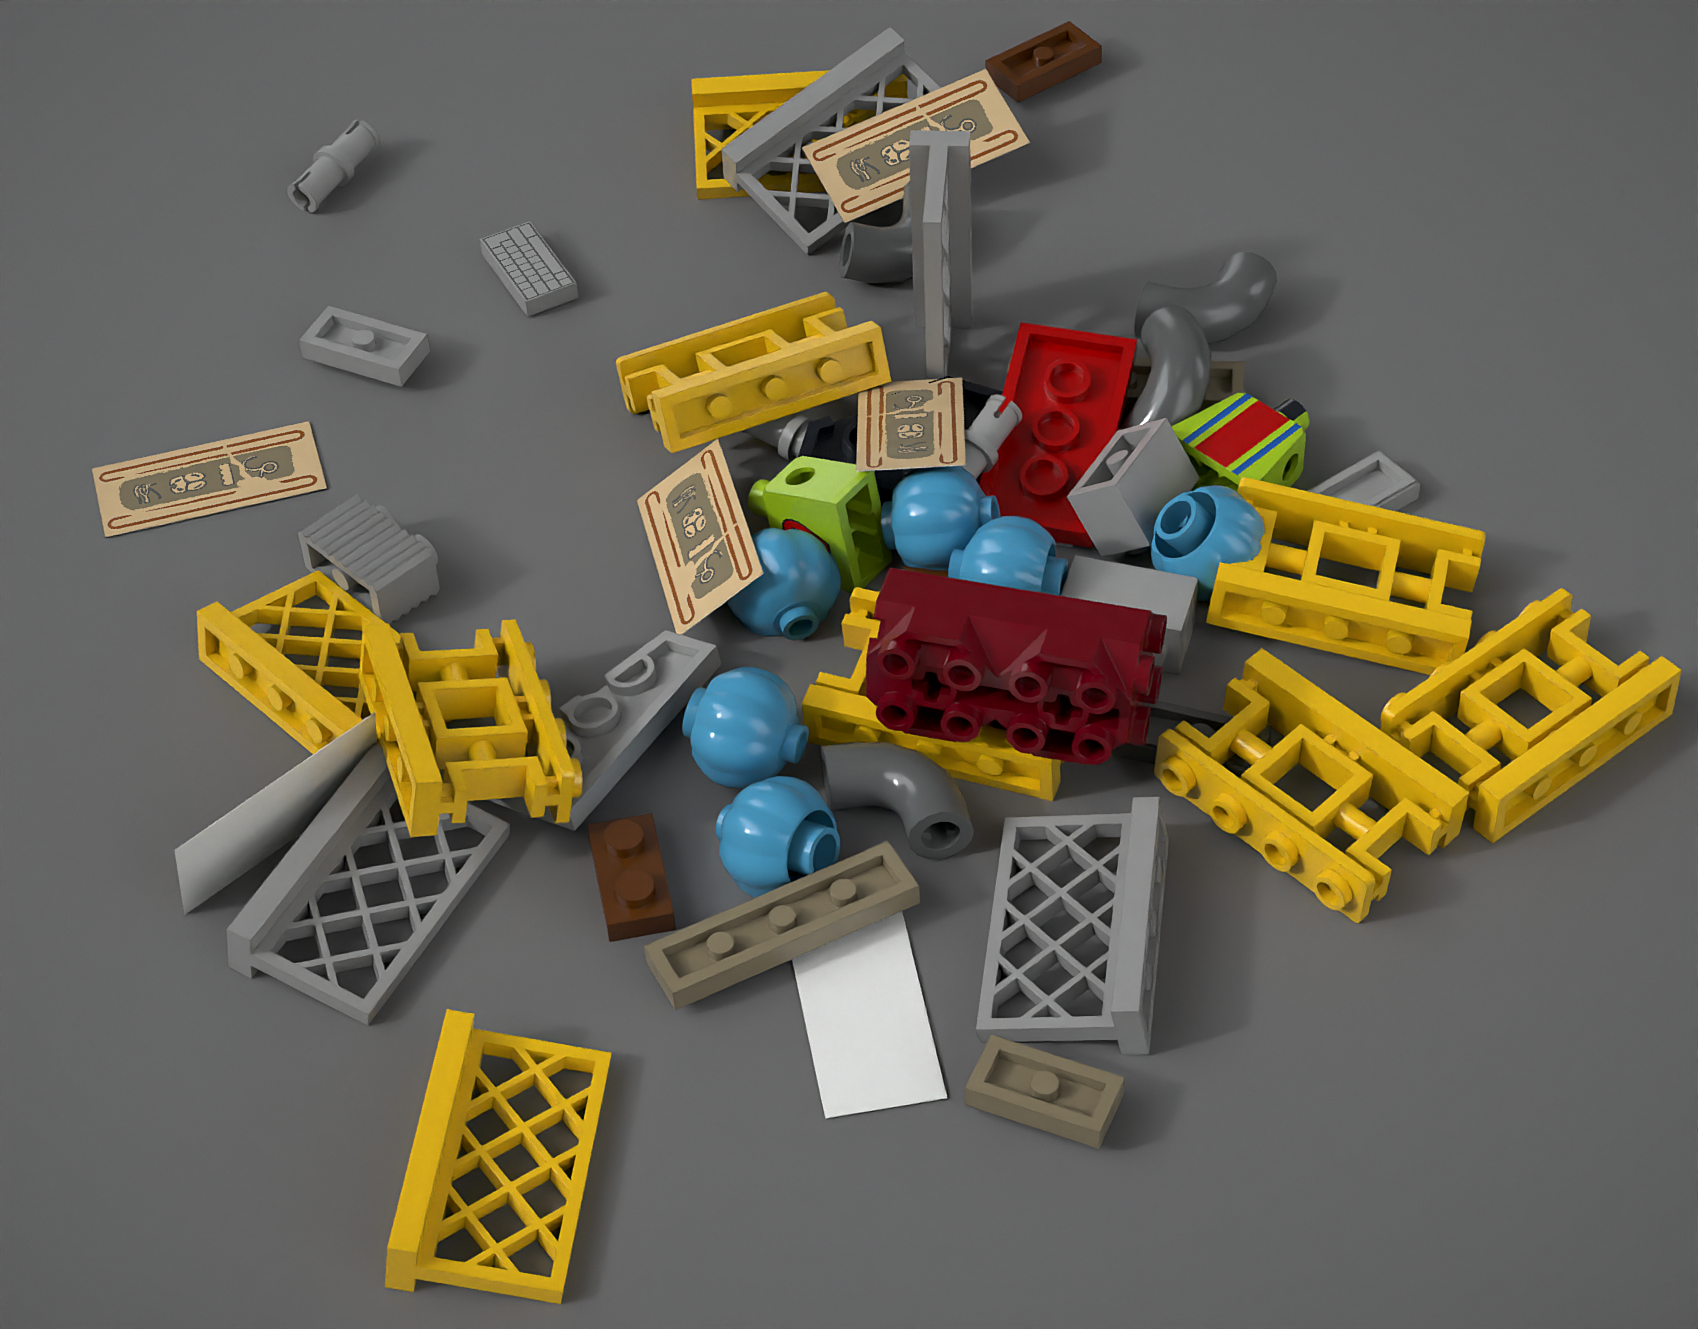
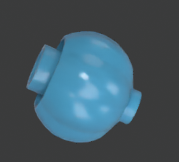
M962 466L914 468L895 486L892 500L883 503L881 524L884 541L889 550H897L904 564L908 567L948 571L953 550H965L966 545L969 544L981 526L1000 517V509L997 498L994 495L985 496L974 476Z
M1213 485L1202 486L1194 491H1186L1170 500L1157 517L1153 529L1154 537L1151 543L1152 563L1155 570L1197 578V601H1211L1219 563L1247 562L1248 560H1253L1260 552L1261 537L1265 533L1263 519L1253 505L1244 500L1240 494L1231 488Z
M1002 516L981 526L969 544L966 545L965 550H953L949 563L948 577L1061 596L1068 576V559L1056 557L1055 540L1040 524L1025 517Z
M769 528L753 534L751 537L764 574L726 601L729 609L747 629L761 636L784 635L789 640H800L810 636L816 631L819 623L828 617L831 608L839 596L841 576L834 557L827 551L825 545L819 539L802 530Z
M741 667L727 671L714 677L707 689L698 687L688 702L682 727L683 735L691 738L692 756L703 774L714 783L738 789H745L752 783L775 777L787 762L799 763L804 754L809 736L808 726L799 724L796 698L789 685L778 675L755 667Z
M776 776L752 783L737 794L733 804H728L722 809L716 822V836L720 841L719 855L723 866L735 884L743 892L754 898L835 864L839 856L840 837L832 811L815 788L807 781L796 777ZM787 870L800 875L789 877Z

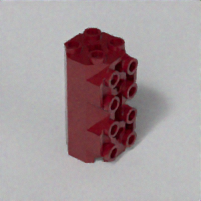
M889 568L876 600L873 619L881 620L877 638H869L866 655V697L877 707L876 717L886 728L902 731L905 734L945 741L969 742L979 735L981 727L990 722H997L1007 729V742L1021 753L1084 765H1099L1107 761L1111 757L1112 750L1123 744L1145 746L1150 724L1151 708L1144 707V703L1156 705L1158 702L1163 666L1155 665L1153 653L1161 654L1167 627L1166 615L1155 614L1151 610Z

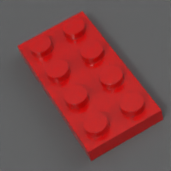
M1020 322L1002 396L1006 397V399L999 408V412L1002 414L1010 401H1013L1022 413V420L1012 429L997 450V462L989 472L982 473L979 484L985 496L994 495L997 498L1000 517L1019 516L1029 518L1047 530L1055 542L1089 548L1093 547L1090 536L1067 496L1120 429L1137 355V339Z

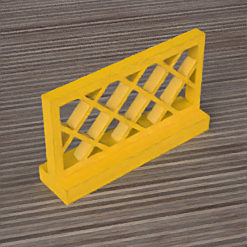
M830 70L691 79L698 200L750 196L744 189L737 192L725 179L708 180L707 173L722 161V148ZM901 74L886 85L884 97L908 99L907 77ZM853 109L844 116L843 128H849L876 116L877 110ZM737 130L722 143L706 133V131ZM794 153L788 158H794ZM789 171L785 175L775 176L766 173L758 181L766 190L791 192L792 172ZM799 173L798 192H827L816 173Z
M317 570L232 612L218 601L198 610L199 660L308 751L315 754L360 723L363 718L371 715L360 683L359 669L328 667L329 657L360 659L362 640L333 638L335 629L363 632V625L386 623ZM315 595L330 605L329 610L295 607V605ZM258 623L281 625L279 634L256 633L250 627ZM291 626L325 628L323 638L289 635ZM390 627L395 643H400V634ZM285 654L319 656L318 666L294 664L285 657ZM324 685L359 688L357 698L335 697L323 687ZM444 720L445 724H447V723H449L450 721H452V720ZM377 735V744L381 745Z
M446 1009L387 1246L385 1287L414 1292L416 1281L419 1279L561 1304L612 1053L474 1029V1014ZM483 1054L513 1059L523 1073L495 1087L480 1068ZM563 1069L593 1074L591 1086L568 1099L562 1096L548 1077ZM535 1086L551 1108L523 1122L506 1100ZM476 1087L477 1090L481 1093V1095L473 1099ZM493 1108L510 1131L482 1146L466 1125L471 1119ZM586 1108L584 1119L582 1120L577 1112ZM563 1121L579 1140V1143L553 1158L535 1135ZM522 1144L539 1167L510 1182L493 1159ZM461 1146H463L468 1154L459 1158ZM479 1167L497 1190L467 1206L452 1187L454 1180ZM573 1167L572 1177L570 1180L564 1171ZM551 1180L567 1200L566 1205L540 1219L522 1195ZM508 1203L526 1227L503 1241L496 1243L479 1219ZM448 1205L454 1214L444 1219ZM561 1227L557 1241L551 1232ZM463 1228L469 1232L483 1250L482 1253L466 1262L435 1257L438 1243ZM537 1240L554 1261L551 1277L519 1272L508 1256Z

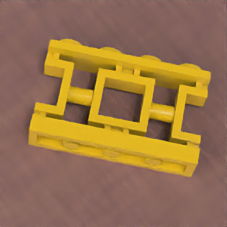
M828 292L809 296L621 356L616 360V367L627 410L632 414L650 410L654 429L657 432L661 431L664 447L671 453L891 382L881 326L871 320L847 328L844 310L841 307L836 308L835 299Z
M1244 477L1240 479L1237 493L1258 511L1264 522L1265 533L1260 541L1261 550L1253 560L1231 564L1219 563L1206 619L1207 624L1431 675L1440 664L1446 661L1453 662L1465 653L1470 636L1472 611L1441 604L1444 586L1472 593L1481 565V555L1486 539L1485 532ZM1271 538L1305 545L1308 548L1306 551L1271 543ZM1319 558L1380 571L1376 589L1316 575ZM1267 567L1301 575V580L1266 573L1264 568ZM1395 567L1430 574V579L1397 572ZM1390 596L1424 603L1425 606L1422 609L1389 601Z
M859 587L854 588L849 599L851 612L850 614H845L841 624L844 646L862 650V653L851 679L820 672L816 685H809L802 701L804 725L809 728L807 742L821 746L849 742H890L922 752L948 771L953 778L1053 802L1061 782L1060 765L1065 763V761L1037 757L1015 750L1007 742V730L991 727L992 722L981 727L979 735L969 742H951L890 730L877 719V707L866 697V655L869 638H877L881 620L873 619L876 600L880 591L876 592Z
M1564 588L1558 589L1542 601L1535 600L1525 607L1519 617L1498 631L1492 630L1487 632L1479 639L1475 647L1453 662L1446 661L1440 664L1427 680L1407 693L1401 692L1396 694L1388 701L1380 715V730L1418 757H1422L1431 751L1462 775L1458 779V785L1470 792L1465 811L1469 808H1473L1476 811L1473 829L1492 844L1673 714L1682 670L1663 656L1649 664L1650 657L1642 651H1638L1619 666L1586 643L1591 615L1582 608L1576 613L1572 612L1573 595ZM1547 650L1546 656L1561 667L1553 670L1538 659L1537 656ZM1584 683L1603 698L1591 705L1592 698L1579 689L1578 686ZM1519 688H1522L1552 711V713L1529 729L1496 705ZM1458 712L1457 718L1471 728V730L1463 734L1447 722L1446 719ZM1493 746L1513 760L1501 770V762L1487 752Z
M516 619L502 620L500 637L492 638L489 628L476 629L474 648L419 651L414 633H400V643H395L389 623L363 625L359 679L370 713L373 714L375 712L376 732L410 837L437 835L439 814L448 813L451 823H465L467 801L523 797L531 818L544 817L545 806H548L555 824L569 822L572 798H579L582 793L581 765L578 758H570L568 754L564 722L562 718H554L548 681L546 679H539L536 672L534 646L531 641L524 642ZM413 690H417L416 701L412 693ZM494 717L497 726L447 729L444 720ZM526 749L529 754V757H525ZM439 769H444V778H443V780H442V777H441V774H440Z
M1263 648L1259 649L1245 661L1242 679L1238 680L1235 677L1226 685L1223 710L1233 716L1228 723L1208 738L1183 720L1175 727V731L1169 728L1158 737L1154 774L1168 791L1176 796L1186 798L1209 815L1221 830L1229 834H1235L1261 853L1273 868L1287 872L1313 891L1325 906L1332 910H1339L1355 923H1359L1368 915L1373 899L1378 902L1386 895L1392 869L1379 861L1378 858L1401 837L1429 856L1437 848V845L1444 848L1460 834L1470 792ZM1267 724L1285 736L1273 748L1256 736L1266 728ZM1234 754H1237L1252 765L1241 774V778L1222 766ZM1298 763L1337 790L1313 812L1273 785ZM1369 796L1389 810L1378 822L1358 809L1369 799ZM1337 827L1356 840L1345 851V854L1324 839Z

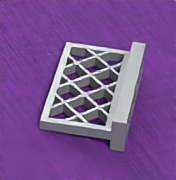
M889 27L723 147L724 179L737 192L744 189L788 236L809 255L846 228L850 222H854L858 218L844 223L838 212L835 214L836 207L828 194L798 192L799 173H816L808 159H801L802 147L812 139L821 140L846 129L843 128L844 116L853 109L877 110V116L883 113V111L891 110L914 100L884 97L885 86L901 74H904L917 87V98L941 87L904 52V40ZM794 153V158H788ZM770 170L792 172L791 192L766 190L758 179ZM782 205H789V211H787ZM796 206L828 208L827 221L808 233L795 220Z
M911 130L909 160L914 327H925L927 379H940L948 375L951 328H972L970 131Z
M374 743L227 928L229 967L251 979L260 970L369 1026L510 834V823L467 803L465 823H451L448 813L439 815L438 833L434 835L439 854L404 861L398 840L410 838L406 821L392 822L389 809L398 797L382 747ZM381 820L382 825H381V826H376V825L379 823V821ZM469 827L485 835L477 847L450 852L444 831ZM384 842L388 843L393 863L357 870L353 855L359 847ZM344 867H346L347 872L340 873L341 870ZM462 867L456 874L455 868ZM439 871L445 872L448 887L442 894L414 898L408 877ZM398 879L404 901L367 907L362 886ZM352 888L357 910L320 917L317 901L324 893ZM309 913L310 919L303 920ZM427 914L421 922L419 915ZM409 917L413 934L407 941L378 947L372 924ZM357 927L363 928L368 949L334 956L330 955L325 936L326 933ZM315 936L321 958L293 963L277 953L286 941ZM391 962L385 970L383 963ZM373 965L377 982L364 999L338 985L335 973Z
M1133 797L1131 813L1005 817L976 1024L979 1042H988L991 1034L1013 1042L1118 1040L1121 1055L1149 1054L1169 846L1160 797ZM1121 837L1120 845L1099 861L1082 849L1096 838ZM1048 839L1055 845L1033 863H1030L1018 853L1020 840ZM1071 858L1086 871L1063 888H1060L1046 875ZM1101 882L1114 893V898L1092 914L1076 900ZM1032 885H1035L1049 898L1028 914L1023 915L1012 905V900ZM1062 910H1065L1080 923L1054 941L1039 927ZM1095 935L1109 947V951L1086 968L1070 953ZM1028 937L1043 951L1017 969L1004 958L1005 953ZM1056 963H1059L1074 977L1048 996L1032 981ZM1106 976L1105 983H1103L1101 979ZM1088 989L1103 1001L1102 1016H1071L1063 1009ZM1019 991L1023 992L1036 1004L1035 1007L1020 1018H996L998 1007Z

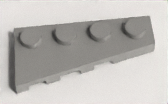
M665 630L606 673L607 685L598 692L583 697L577 695L559 708L566 729V749L570 758H578L581 765L582 793L579 798H572L569 822L556 823V825L573 831L579 827L689 702L693 692L698 687H702L720 667L721 660L716 645ZM527 749L525 752V757H529ZM523 797L487 800L530 815ZM545 806L544 817L536 818L555 824L549 807Z

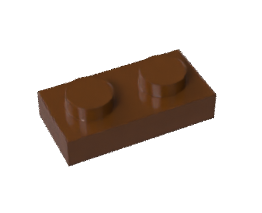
M1068 21L985 60V69L995 85L1019 103L1102 63V45Z
M648 813L587 824L609 942L676 930L674 911L653 814Z

